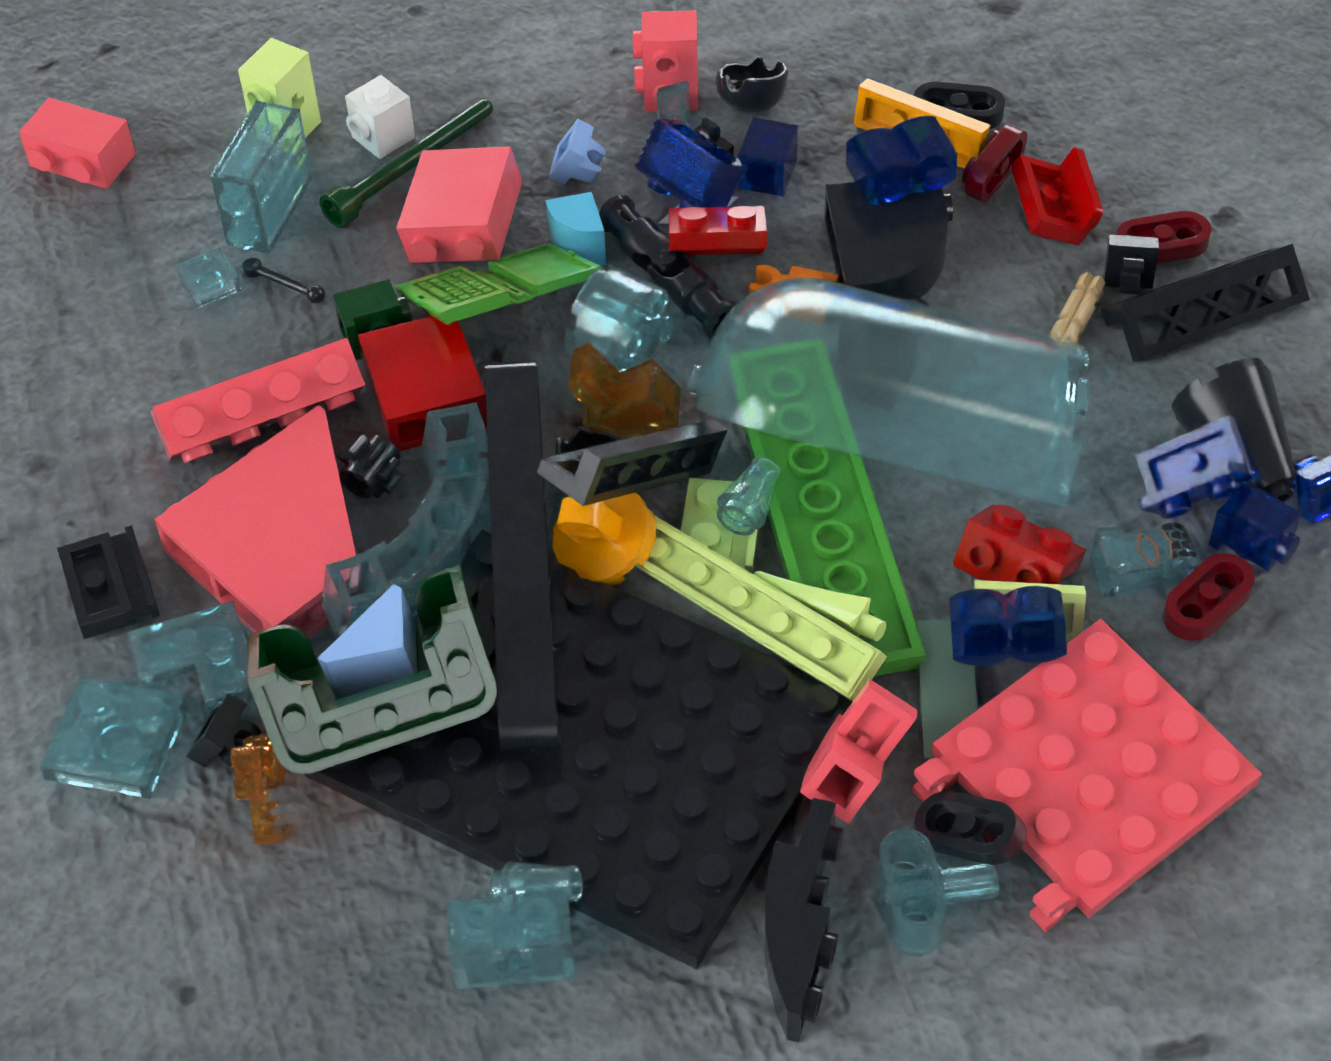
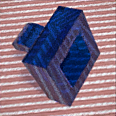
M1308 455L1294 462L1297 471V485L1293 488V491L1297 494L1298 516L1311 524L1331 515V455L1322 460L1313 455Z

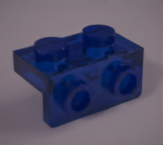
M1232 416L1219 419L1135 455L1147 492V496L1138 499L1140 508L1143 511L1161 515L1163 519L1175 518L1189 513L1193 509L1192 503L1209 497L1210 500H1218L1232 496L1241 490L1239 484L1256 478L1238 419Z

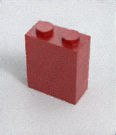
M429 316L358 335L364 370L387 438L396 446L399 452L487 429L486 393L458 321L447 325L435 317Z

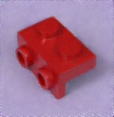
M1073 147L1061 165L1020 154L1012 165L1011 170L1030 233L1044 239L1051 238L1079 246L1088 233L1098 225L1103 215V207L1084 150Z
M764 206L669 208L670 251L682 250L686 255L761 254L767 248Z
M993 504L968 520L953 564L956 568L985 581L1060 584L1063 579L1080 568L1087 549L1073 543L1072 537L1064 531L1051 527L1042 528L1025 520V515L1014 507Z

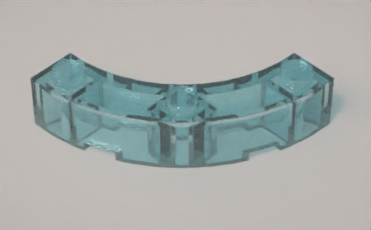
M477 403L427 412L421 453L427 468L429 491L420 507L410 518L409 526L389 544L383 541L363 553L345 560L326 564L321 604L336 640L393 584L402 588L413 616L417 613L414 596L420 582L435 572L459 565L463 560L470 544L475 538L479 525L488 473V440L484 421Z

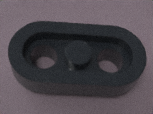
M933 81L920 85L914 92L915 97L989 124L990 129L997 127L1004 117L1005 98L1002 93L992 87Z
M941 791L928 797L919 807L914 821L917 835L933 851L989 865L1002 864L1012 859L1020 851L1026 838V828L1023 820L1007 804L952 791ZM954 824V827L947 832V829Z

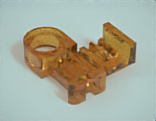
M268 734L250 735L243 740L244 747L231 748L232 770L234 769L235 797L237 800L252 799L250 801L255 845L281 843L294 832L293 824L287 823L285 825L273 826L280 818V815H272L270 810L276 809L279 803L277 800L269 801L268 789L278 788L284 783L286 768L276 758Z

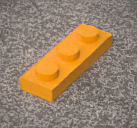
M868 78L858 89L853 125L964 169L968 161L972 157L978 158L986 147L990 129L989 124Z

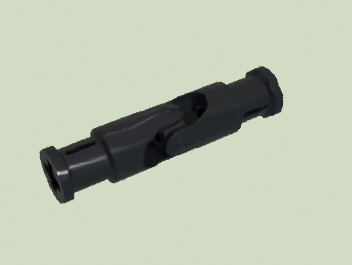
M615 195L602 205L599 216L604 232H611L619 240V246L622 251L636 265L649 273L650 278L684 314L694 316L702 324V331L709 339H722L735 330L742 317V310L739 305L734 301H727L718 292L717 284L682 250L670 251L665 232L651 218L642 217L635 210V204L629 196Z

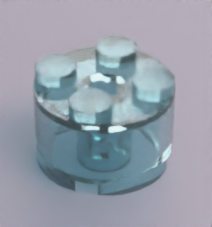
M609 265L610 271L602 268L595 271L578 293L570 312L577 315L578 319L574 331L566 328L565 347L570 355L620 379H629L637 383L645 376L649 368L650 358L658 343H666L672 335L675 327V317L668 314L669 295L664 288L619 267Z

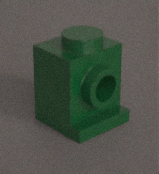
M390 279L333 294L340 332L343 339H348L356 360L362 359L358 339L359 334L413 321L406 297L396 296Z

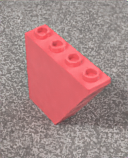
M319 405L302 417L293 420L285 429L262 445L254 447L242 459L223 472L211 477L206 484L180 502L171 505L163 514L154 519L164 552L253 633L276 625L287 624L298 627L310 639L365 598L326 412Z

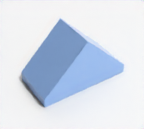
M393 584L317 658L329 686L336 696L343 698L418 673L416 624L401 587Z

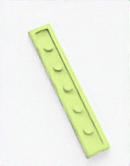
M654 515L656 519V540L649 559L643 566L637 563L634 567L851 701H854L868 680L874 678L887 658L880 650Z

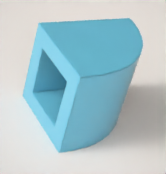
M592 192L545 200L548 235L551 243L568 251H575L577 255L600 266L607 265L604 228Z

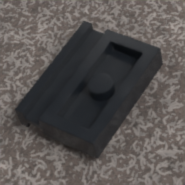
M132 525L124 527L125 533L110 537L109 532L57 547L78 624L84 639L136 624L135 618L151 614L152 618L160 616Z

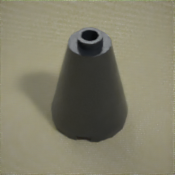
M1242 358L1225 363L1215 368L1219 377L1203 385L1199 377L1190 382L1177 394L1171 405L1172 410L1180 425L1251 505L1263 504L1266 509L1277 507L1287 502L1293 496L1292 489L1298 484L1299 479L1271 371L1259 358Z

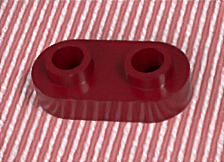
M1009 124L1005 125L1000 131H993L983 152L978 158L972 157L965 166L962 174V183L966 184L965 193L967 196L984 203L990 200L1012 173L1011 167L1020 154L1023 155L1028 137L1026 131Z
M1177 211L1127 220L1118 227L1116 235L1158 238L1157 264L1194 258L1203 254L1208 248L1211 225L1204 216L1196 212Z
M1228 553L1215 554L1204 560L1168 594L1163 611V621L1166 628L1173 635L1189 641L1203 640L1211 636L1250 598L1255 580V574L1250 564L1241 557ZM1220 586H1226L1230 590L1221 589Z

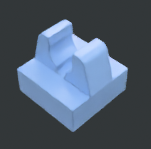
M580 119L575 121L557 145L549 178L564 186L570 178L587 183L594 181L601 172L602 167L598 166V164L605 156L606 150L591 138L593 126Z

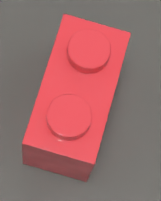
M49 97L19 131L29 166L105 189L109 188L136 154L127 120Z

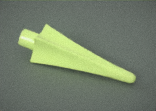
M756 571L753 574L858 638L862 635L877 642L884 635L886 622L869 614L871 598L808 586L762 571Z

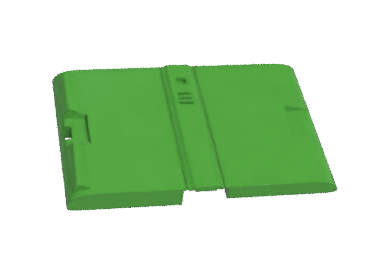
M546 243L500 257V260H489L488 271L480 269L472 272L463 266H458L395 286V291L399 295L405 296L407 302L419 309L427 310L431 316L450 325L454 321L466 319L514 303H523L532 300L536 296L588 281L600 275L604 267L577 255L575 251H568L553 243Z

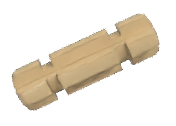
M1090 272L1080 276L1075 285L1077 289L1072 291L1059 315L1060 319L1055 322L1050 332L1051 338L1049 343L1054 349L1060 348L1066 353L1075 348L1080 339L1078 336L1083 333L1096 308L1094 305L1099 303L1104 293L1105 281L1101 276H1094Z

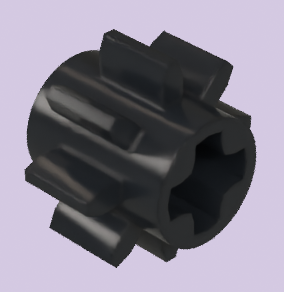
M361 435L357 441L351 439L337 456L345 464L340 470V479L343 485L350 492L361 498H370L372 495L380 498L384 492L390 494L404 476L396 469L401 463L399 450L392 442L379 435H371L369 438Z

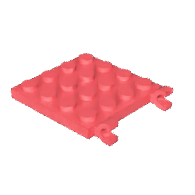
M1099 619L932 743L931 754L935 758L929 759L914 770V776L919 781L912 786V791L924 802L931 795L946 791L959 782L972 796L1000 801L1012 808L1023 820L1026 828V838L1022 849L1053 881V883L1047 885L1033 896L1032 901L1036 906L1029 913V916L1044 932H1047L1076 906L1088 919L1091 918L1255 788L1260 782L1262 773L1102 619Z

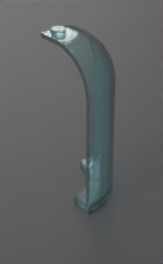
M794 278L766 285L749 294L731 309L720 323L711 340L704 365L694 364L688 393L696 395V409L735 424L1067 507L1082 441L1073 439L1076 414L1085 415L1089 397L1090 380L1080 378V369H1087L1089 357L1085 346L1081 343L828 280Z

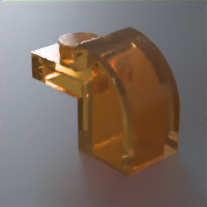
M590 342L573 349L568 388L578 400L585 403L582 424L591 431H604L618 438L628 439L678 426L682 388L653 359L619 372Z

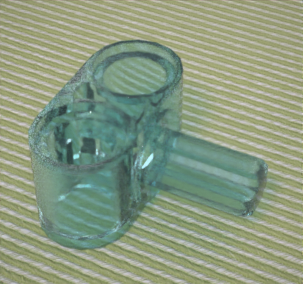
M909 828L891 831L884 837L880 845L878 889L889 937L893 945L900 952L910 956H923L935 950L942 939L946 905L992 899L999 895V878L993 865L980 864L941 870L938 862H936L933 847L923 833ZM899 863H907L913 865L915 868L901 869L896 867L895 865ZM911 914H920L922 916H925L928 920L923 922H915L908 919L906 916Z

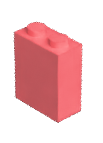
M511 146L422 151L396 228L410 263L500 260L523 182Z

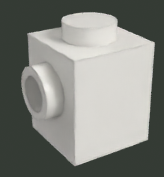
M382 75L345 96L348 111L346 123L352 138L379 159H382L415 138L410 97Z

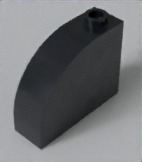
M939 174L825 184L824 220L835 273L839 275L838 287L844 316L849 314L863 319L871 304L894 312L911 305L913 298H921L935 284L944 265L948 221L953 220L952 197L950 193H943Z

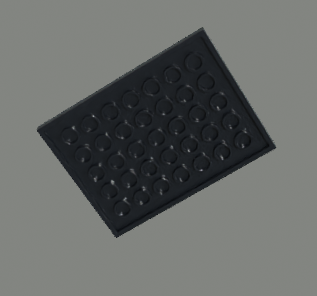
M482 529L454 566L460 565L497 688L491 533ZM549 559L559 747L502 751L499 734L498 697L496 696L494 705L487 713L478 718L314 773L304 774V776L697 969L804 795L800 793L803 778L821 741L838 715H844L853 701L819 680L817 681V679L799 668L608 584L581 579L574 569ZM418 614L414 616L415 623L420 622Z

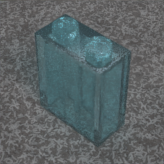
M256 101L212 171L210 178L227 245L270 254L313 180L300 109Z

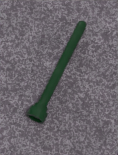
M487 99L477 101L353 187L336 186L320 197L319 203L327 220L337 228H343L358 218L359 210L363 207L362 203L417 166L422 151L440 150L488 117L493 111L492 103Z

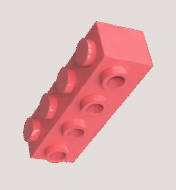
M347 338L156 405L152 408L151 415L168 459L172 460L182 456L185 464L213 454L211 445L230 439L232 445L235 446L260 437L261 432L259 428L278 421L280 428H285L296 418L305 415L307 410L313 409L318 405L326 404L328 411L349 405L357 401L354 393L359 392L365 386L349 341Z

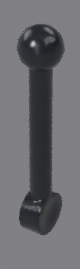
M249 258L243 262V270L247 277L262 276L307 295L308 300L314 304L323 302L325 298V291L321 286L313 285L310 287L262 267V263L258 258Z

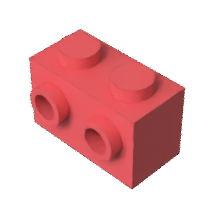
M696 10L642 12V31H633V58H642L643 66L634 67L635 94L644 93L645 112L699 111Z

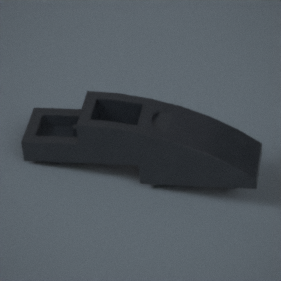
M817 798L812 800L799 846L775 841L768 871L765 896V960L769 988L775 1011L786 1039L798 1043L804 1022H816L823 996V986L815 985L820 967L831 969L838 942V934L829 932L830 908L824 907L830 878L822 876L826 861L837 862L844 828L835 826L836 803Z

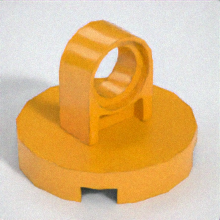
M637 493L582 506L571 497H566L562 499L560 512L553 527L552 548L558 563L574 569L581 579L603 582L610 586L618 585L626 580L623 575L630 572L637 563L643 566L649 559L656 540V519L652 511L647 508L644 499Z

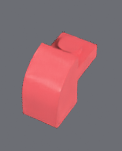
M869 679L844 715H838L824 736L805 772L800 793L811 800L817 798L836 803L835 816L849 824L880 783L884 762L916 720L917 709Z

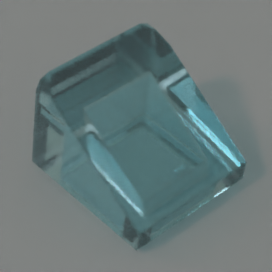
M686 81L658 88V92H656L657 121L668 144L682 137L689 123L690 84Z

